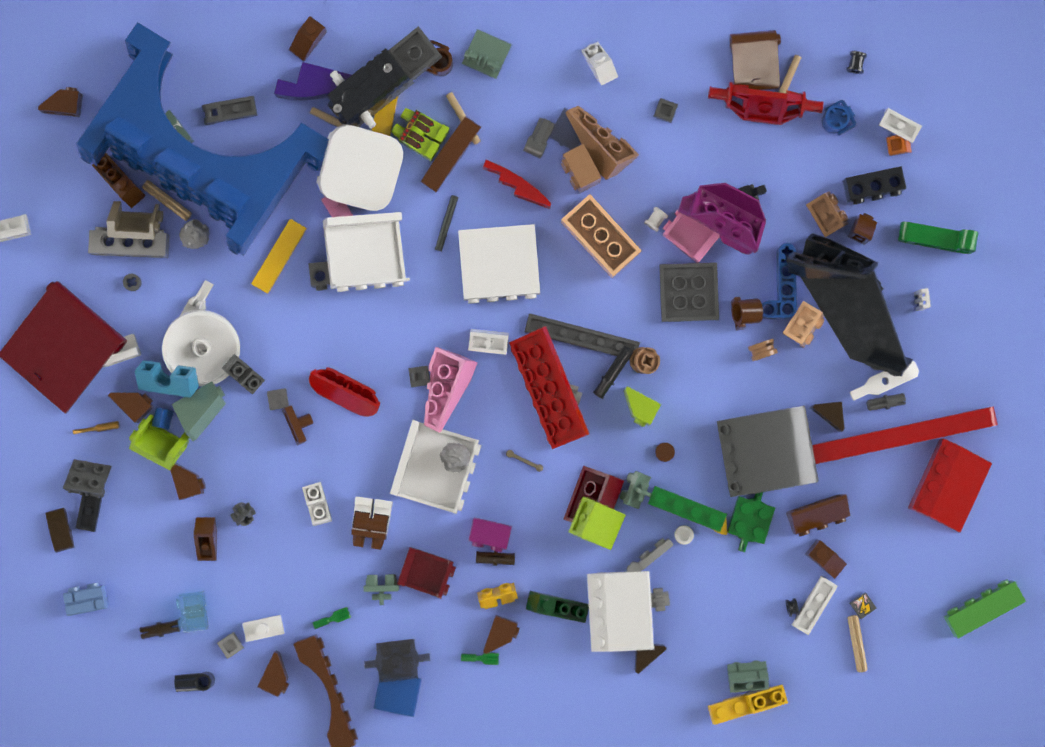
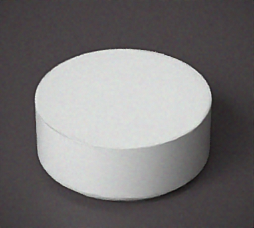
M682 525L675 530L674 537L678 543L686 545L692 542L694 532L689 526Z

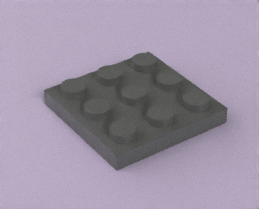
M717 262L659 265L661 322L719 320Z

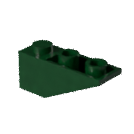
M529 591L525 609L538 614L586 623L589 604Z

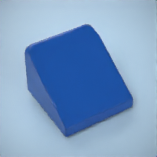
M156 407L152 426L169 430L173 411Z

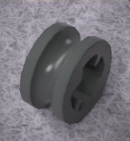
M128 274L124 277L123 285L127 290L137 291L141 287V279L136 274ZM135 277V282H137L136 286L132 285L130 288L128 286L130 284L127 282L129 279L132 280Z

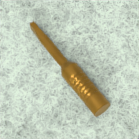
M114 421L97 424L95 427L73 430V435L89 431L100 432L118 429L119 422Z

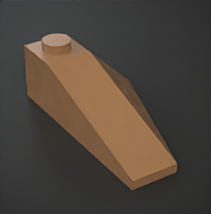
M580 106L566 111V115L581 144L585 145L599 174L606 180L618 175L639 156L623 138L619 140L613 136L611 129L601 127L597 124V119Z

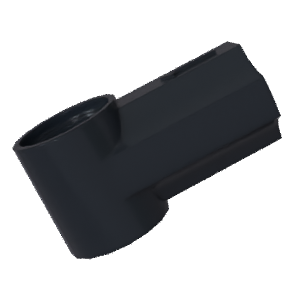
M207 671L175 675L174 680L176 692L205 691L215 684V676ZM202 676H205V677L208 678V680H209L208 686L202 685V683H201V677H202Z

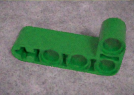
M901 222L898 241L957 253L972 254L976 251L979 232L967 229L957 231L912 222Z

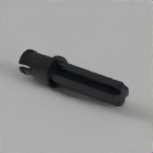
M624 346L606 374L601 376L602 380L595 391H593L599 398L603 399L610 387L615 385L614 381L633 354L630 348Z

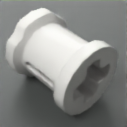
M654 207V212L644 223L652 230L658 232L661 223L669 216L659 208Z

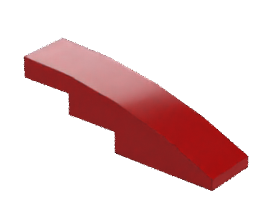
M485 160L483 169L500 175V184L516 189L514 197L550 209L551 202L538 189L505 167Z

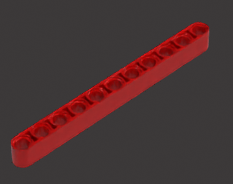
M993 406L814 444L812 447L815 463L819 464L997 426L998 423Z

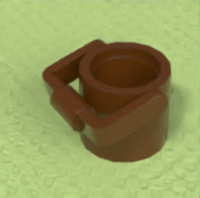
M430 40L433 45L440 47L436 49L442 58L428 68L426 72L436 76H445L450 73L453 67L452 55L449 52L450 48Z
M735 297L732 299L731 312L736 331L744 330L746 324L760 323L762 321L763 306L758 298L741 300L740 297Z

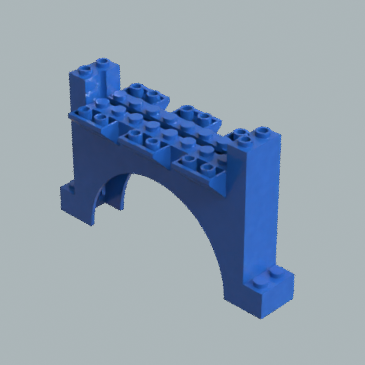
M137 22L125 39L129 57L134 61L77 141L76 146L81 156L80 158L88 164L92 162L97 166L110 147L112 156L115 159L126 161L129 163L128 166L135 171L140 170L151 176L153 174L158 176L160 185L167 191L173 190L176 192L180 199L184 201L189 200L199 206L205 205L211 218L216 221L222 220L226 223V227L230 229L225 236L227 246L229 247L228 250L236 255L241 254L244 256L305 163L313 171H321L329 139L301 122L298 128L283 142L269 150L253 155L225 156L211 153L195 146L172 126L161 105L162 80L167 65L173 56L172 53L167 51L171 43Z

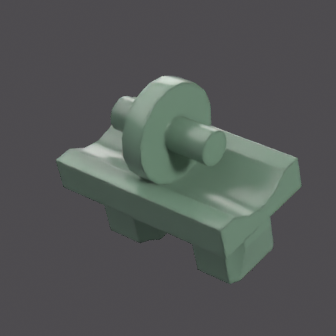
M638 471L628 473L626 480L630 483L629 489H624L620 494V499L624 501L623 503L639 509L645 495L651 497L652 493L647 492L651 477Z
M385 574V585H378V575H367L366 585L363 586V592H379V594H372V600H379L380 605H384V600H391V594H384V592L399 591L396 574Z

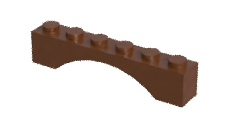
M317 634L293 643L299 661L317 674L328 692L331 704V720L327 738L330 746H355L358 735L355 728L351 729L349 723L352 721L348 710H344L342 703H345L342 692L338 693L336 688L338 681L336 675L331 674L329 669L332 665L329 656L324 655L323 648H325L322 638H318Z

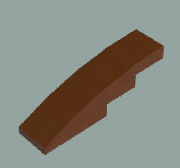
M465 116L420 182L437 192L459 159L462 158L481 129V126Z

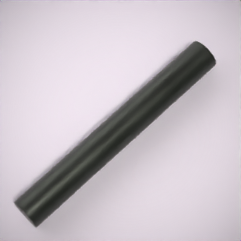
M451 195L435 246L437 251L442 252L459 198L457 196Z

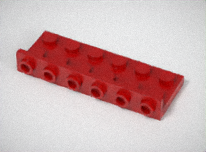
M542 327L509 342L511 352L515 356L518 369L524 378L526 389L530 393L533 406L537 410L540 424L545 430L547 441L551 448L555 449L589 435L547 328Z

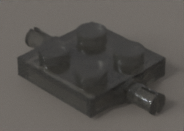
M415 639L376 643V660L364 661L365 669L377 668L380 683L418 678L419 662L430 661V653L418 655Z

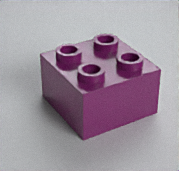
M474 517L469 541L472 542V546L483 548L484 545L491 546V550L502 552L503 549L507 550L512 526Z

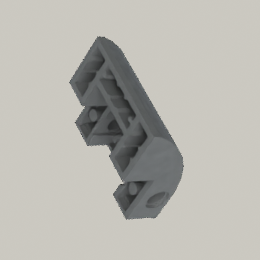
M805 406L717 421L730 497L819 482Z

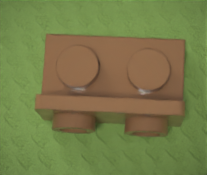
M829 191L806 204L825 237L849 224L847 214L844 210H840L837 205L838 199Z

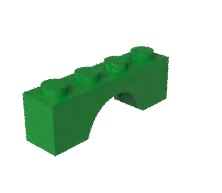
M654 486L648 502L651 506L721 532L727 516L726 513Z

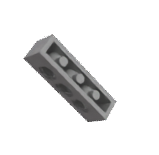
M95 227V230H89L88 253L91 255L168 258L169 235L164 233V230L156 232L155 238L152 240L153 243L149 248L144 247L146 239H133L132 246L126 247L125 240L127 238H114L113 245L107 246L106 240L109 238L107 228Z

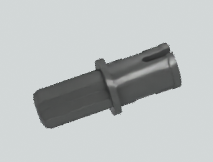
M904 393L890 396L883 395L881 398L868 400L866 404L869 411L882 408L888 410L890 407L906 405V402H904L906 398Z

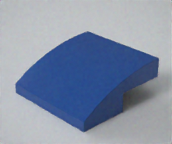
M381 670L373 709L414 717L422 679Z

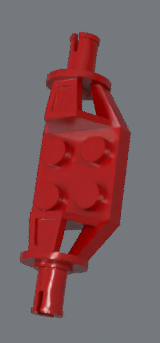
M729 82L726 89L710 86L708 92V99L725 100L726 108H730L745 121L782 125L796 117L802 118L805 111L820 114L823 111V101L807 100L805 91L797 93L786 90V93L749 89L748 85H733V82ZM732 96L743 99L742 106L733 101ZM799 105V108L787 111L788 106Z

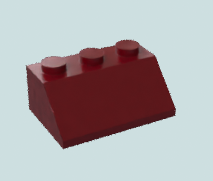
M583 465L564 520L573 522L583 496L614 509L624 480Z

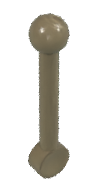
M508 450L506 453L508 457H514L536 468L538 472L543 470L541 464L537 465L514 454L512 450Z

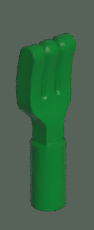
M348 607L335 611L331 617H325L312 623L314 628L318 629L332 621L341 622L349 619L351 615Z
M483 653L482 655L461 654V661H482L486 665H499V653Z

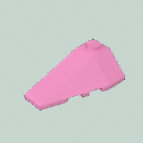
M435 347L429 363L430 383H427L429 395L425 405V426L437 432L442 431L469 385L478 362Z

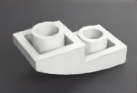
M321 482L302 487L312 525L317 526L331 522L332 518Z

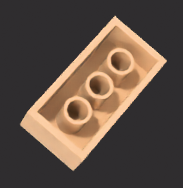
M591 194L561 219V223L611 278L617 275L642 251Z

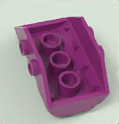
M727 183L700 185L696 192L682 198L678 212L720 234L722 242L746 255L758 252L766 224V218L759 200Z

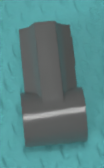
M539 118L532 136H529L523 151L541 159L555 124L547 119Z

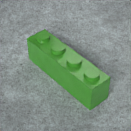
M1008 579L1003 580L997 584V588L993 590L989 588L981 592L979 598H970L964 602V606L948 610L944 619L954 637L959 639L1025 603L1026 600L1016 582L1008 581Z

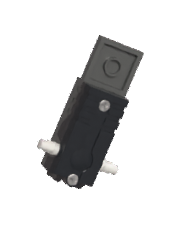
M419 26L391 49L385 48L382 50L381 54H377L373 60L366 63L365 67H361L348 79H343L337 71H333L330 74L337 87L327 95V98L330 100L328 107L339 118L341 124L360 127L365 123L370 129L376 126V123L372 116L414 84L413 80L442 58L441 54Z

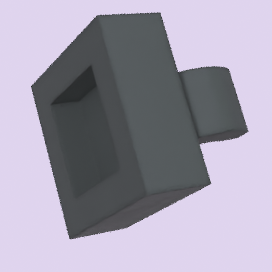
M428 366L408 368L411 388L426 386L427 383H430Z

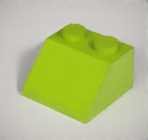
M628 386L625 387L623 392L630 415L635 419L634 423L642 427L651 425L662 404Z

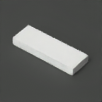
M820 576L800 609L799 615L796 616L791 625L809 636L838 586Z

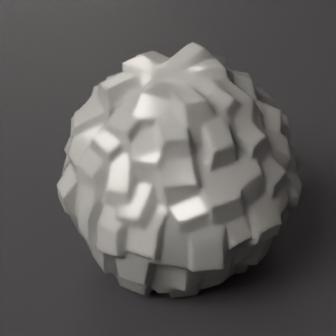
M197 219L184 224L179 233L182 246L199 249L207 245L209 241L208 226L203 225Z
M448 443L443 448V451L440 452L441 462L444 463L447 471L460 472L469 464L470 451L459 443Z

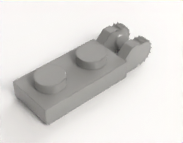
M664 538L660 539L654 544L655 549L651 552L647 550L639 556L640 561H632L627 567V572L642 571L669 550L673 543L669 538L666 540Z

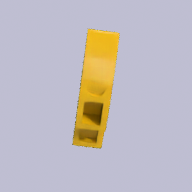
M781 684L769 687L767 690H756L730 697L707 707L712 725H716L748 714H755L787 704L788 701L784 686Z

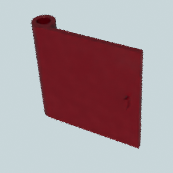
M56 281L51 282L46 287L45 294L0 351V358L62 412L67 414L109 358L122 350L127 343V339L63 284Z

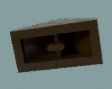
M842 402L814 404L810 407L811 410L837 431L843 432L845 426Z
M654 644V649L636 650L635 672L639 674L666 651L667 648L663 644Z

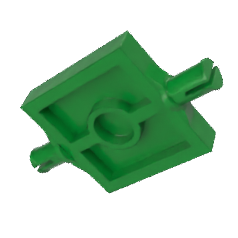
M763 492L755 493L754 498L750 499L737 497L727 533L736 535L741 539L739 551L745 552L748 542L765 544L775 507L766 505L761 501Z

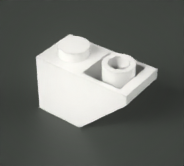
M599 42L590 44L581 50L601 86L618 78L612 59Z

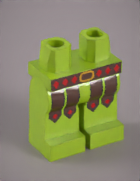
M405 108L400 118L408 122L407 126L404 128L396 123L391 133L399 139L400 143L431 162L449 133L450 128L438 123L418 110L414 112Z

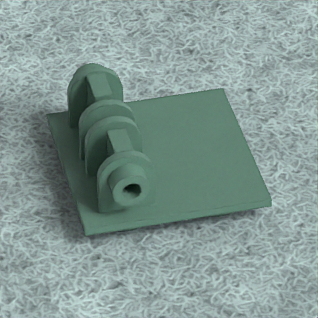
M477 29L468 50L464 54L462 64L497 79L512 44Z

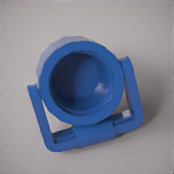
M839 100L824 109L822 125L827 132L837 133L839 136L856 127V121L853 118L855 114L844 100ZM851 120L853 125L845 128Z

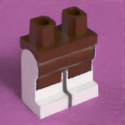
M355 496L351 531L353 546L364 547L365 537L372 538L371 549L381 550L384 540H387L393 502L375 499L372 518L374 499Z

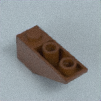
M107 153L104 154L97 166L92 164L94 169L130 208H133L146 196Z

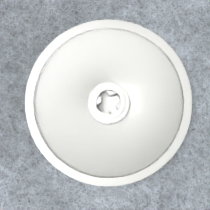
M195 310L179 316L170 324L163 338L162 354L164 362L171 373L178 365L196 368L199 387H203L211 381L217 384L229 376L222 367L234 354L239 357L240 341L235 328L226 318L212 311Z

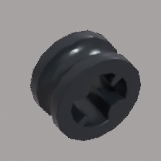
M792 598V601L785 600L789 617L792 614L799 615L796 599Z

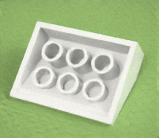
M650 571L587 574L591 652L654 649Z

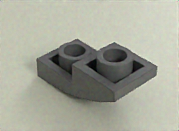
M235 354L222 367L227 374L252 395L265 381Z

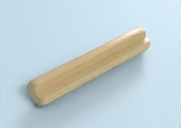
M147 180L143 184L142 188L182 219L187 221L191 217L192 213L152 182Z
M851 615L847 619L857 672H866L868 668L859 617Z

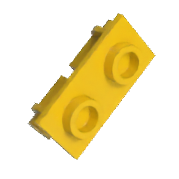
M503 583L499 587L485 588L481 592H477L481 609L485 608V610L498 606L497 599L501 600L502 605L515 602V599H518L514 583Z

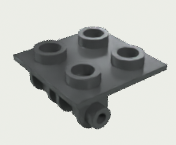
M74 459L63 489L68 491V493L79 494L80 492V495H83L85 492V496H89L90 493V496L104 497V486L112 466Z

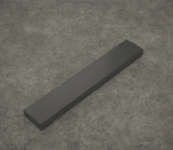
M530 313L524 331L531 333L546 327L553 340L618 356L624 346L633 351L640 345V342Z

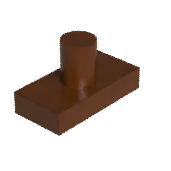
M292 405L284 408L282 412L297 446L305 443L307 440L302 428L313 424L311 415L308 413L297 418Z

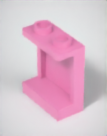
M677 210L675 212L677 217L674 221L669 220L662 228L665 231L663 236L692 260L699 263L718 240L720 234Z

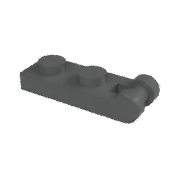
M254 96L202 105V112H205V125L258 116ZM213 110H217V116H213Z

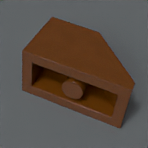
M309 16L298 30L289 51L304 62L327 33L326 28Z
M66 87V90L59 89L40 104L38 110L44 114L80 117L83 95L77 91V88Z
M863 213V215L859 214L847 237L864 245L870 242L877 222L873 220L874 217Z
M141 393L108 394L134 423H139L154 408L151 404L153 400L146 393L143 395Z
M175 463L170 471L179 500L203 494V489L206 488L204 479L200 478L195 472Z
M196 517L193 536L197 561H217L215 517Z
M818 539L805 553L806 556L834 579L847 565L832 549Z
M495 615L483 653L487 654L510 643L512 638L516 639L520 629L517 627L518 622Z
M276 650L273 653L257 686L276 697H279L281 693L285 694L289 683H287L289 677L279 651Z

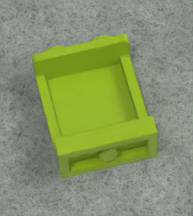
M150 414L147 419H142L138 430H134L130 435L129 440L131 443L129 449L170 471L187 448L190 438L185 432L179 438L162 428L152 426L154 416Z
M583 496L568 532L611 550L626 515Z

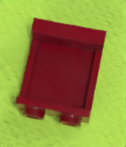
M410 547L397 584L441 599L443 595L447 596L450 587L447 581L449 577L453 578L456 569L453 566L454 561Z

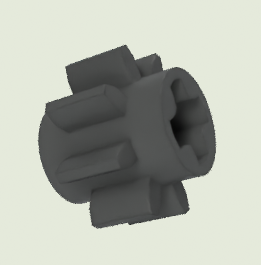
M243 502L238 503L232 508L234 513L230 516L237 526L240 524L247 526L254 520L252 515H255L256 512L249 502L246 504Z

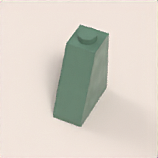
M212 381L197 389L191 398L184 397L172 404L185 433L192 441L197 440L226 404L223 399L225 394L220 386L216 387Z

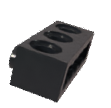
M902 166L847 177L843 180L847 203L853 202V205L864 203V199L872 198V201L883 199V195L890 194L891 197L902 195L901 191L907 189ZM890 178H894L897 180V187H892L890 185ZM871 182H876L879 185L878 191L871 189ZM852 186L860 188V195H855L852 192Z

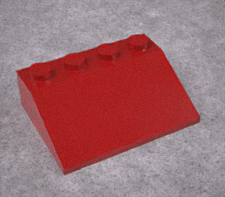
M939 439L908 509L961 533L992 463L947 439Z

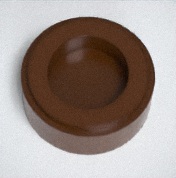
M661 443L655 450L656 457L663 462L670 461L675 454L674 447L669 443Z

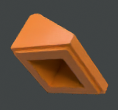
M898 135L886 137L889 156L912 152L909 141Z

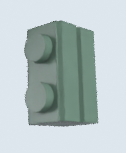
M766 661L735 662L727 665L730 693L769 689Z

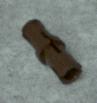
M476 551V563L493 564V566H497V564L514 565L515 553Z
M179 620L166 623L157 622L156 625L140 627V633L148 631V633L140 634L141 639L154 636L164 637V634L180 632L181 628L179 626L172 628V626L180 625Z

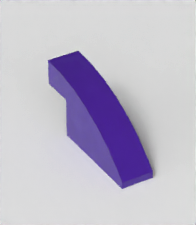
M302 62L297 83L278 79L274 95L288 100L326 98L337 87L330 76L336 70ZM337 71L345 80L351 76V74Z

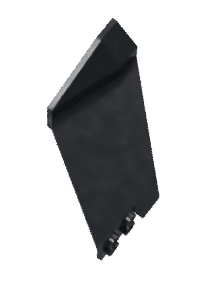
M812 233L805 241L803 253L793 252L787 258L789 273L802 278L850 359L864 363L874 370H883L892 376L902 377L912 364L913 359L905 357L874 271L878 266V262L831 239Z

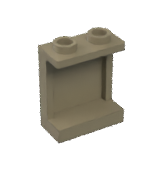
M114 201L106 220L108 237L154 240L156 232L160 231V222H163V211H160V204H155L153 213L122 211L121 201Z

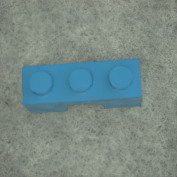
M143 360L135 370L138 390L191 398L199 387L196 368L178 365L169 376L163 372L160 362Z

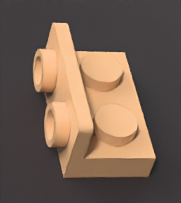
M803 301L784 329L783 334L804 348L806 344L809 345L814 338L813 333L816 328L820 329L825 321L823 319V312Z

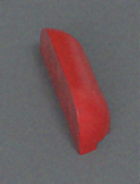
M326 367V370L314 369L309 375L310 386L320 396L360 416L369 417L377 413L380 402L375 395L376 392L370 387L329 367Z

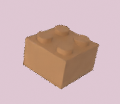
M584 144L563 154L561 166L566 174H570V183L574 190L578 189L579 193H582L600 183L602 177Z

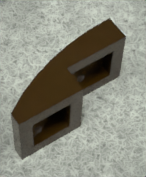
M60 508L46 512L54 551L57 553L75 548L66 509Z

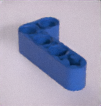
M784 243L777 249V300H768L762 303L763 307L764 305H770L773 310L771 315H767L763 311V319H788L794 316L797 311L796 275L791 273L790 276H784L782 268L788 266L787 262L781 263V261L786 260L785 254L782 253L785 248L790 252L787 258L793 252H796L795 247L791 243ZM783 286H789V287H790V289H791V294H790V295L787 296V295L783 294V292H782V287H783ZM784 305L791 307V314L787 315L783 312L782 308Z

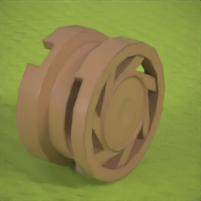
M773 339L748 347V350L752 353V362L778 353L777 349L774 348Z
M638 347L633 350V354L630 357V366L637 373L651 374L658 369L660 356L653 348Z

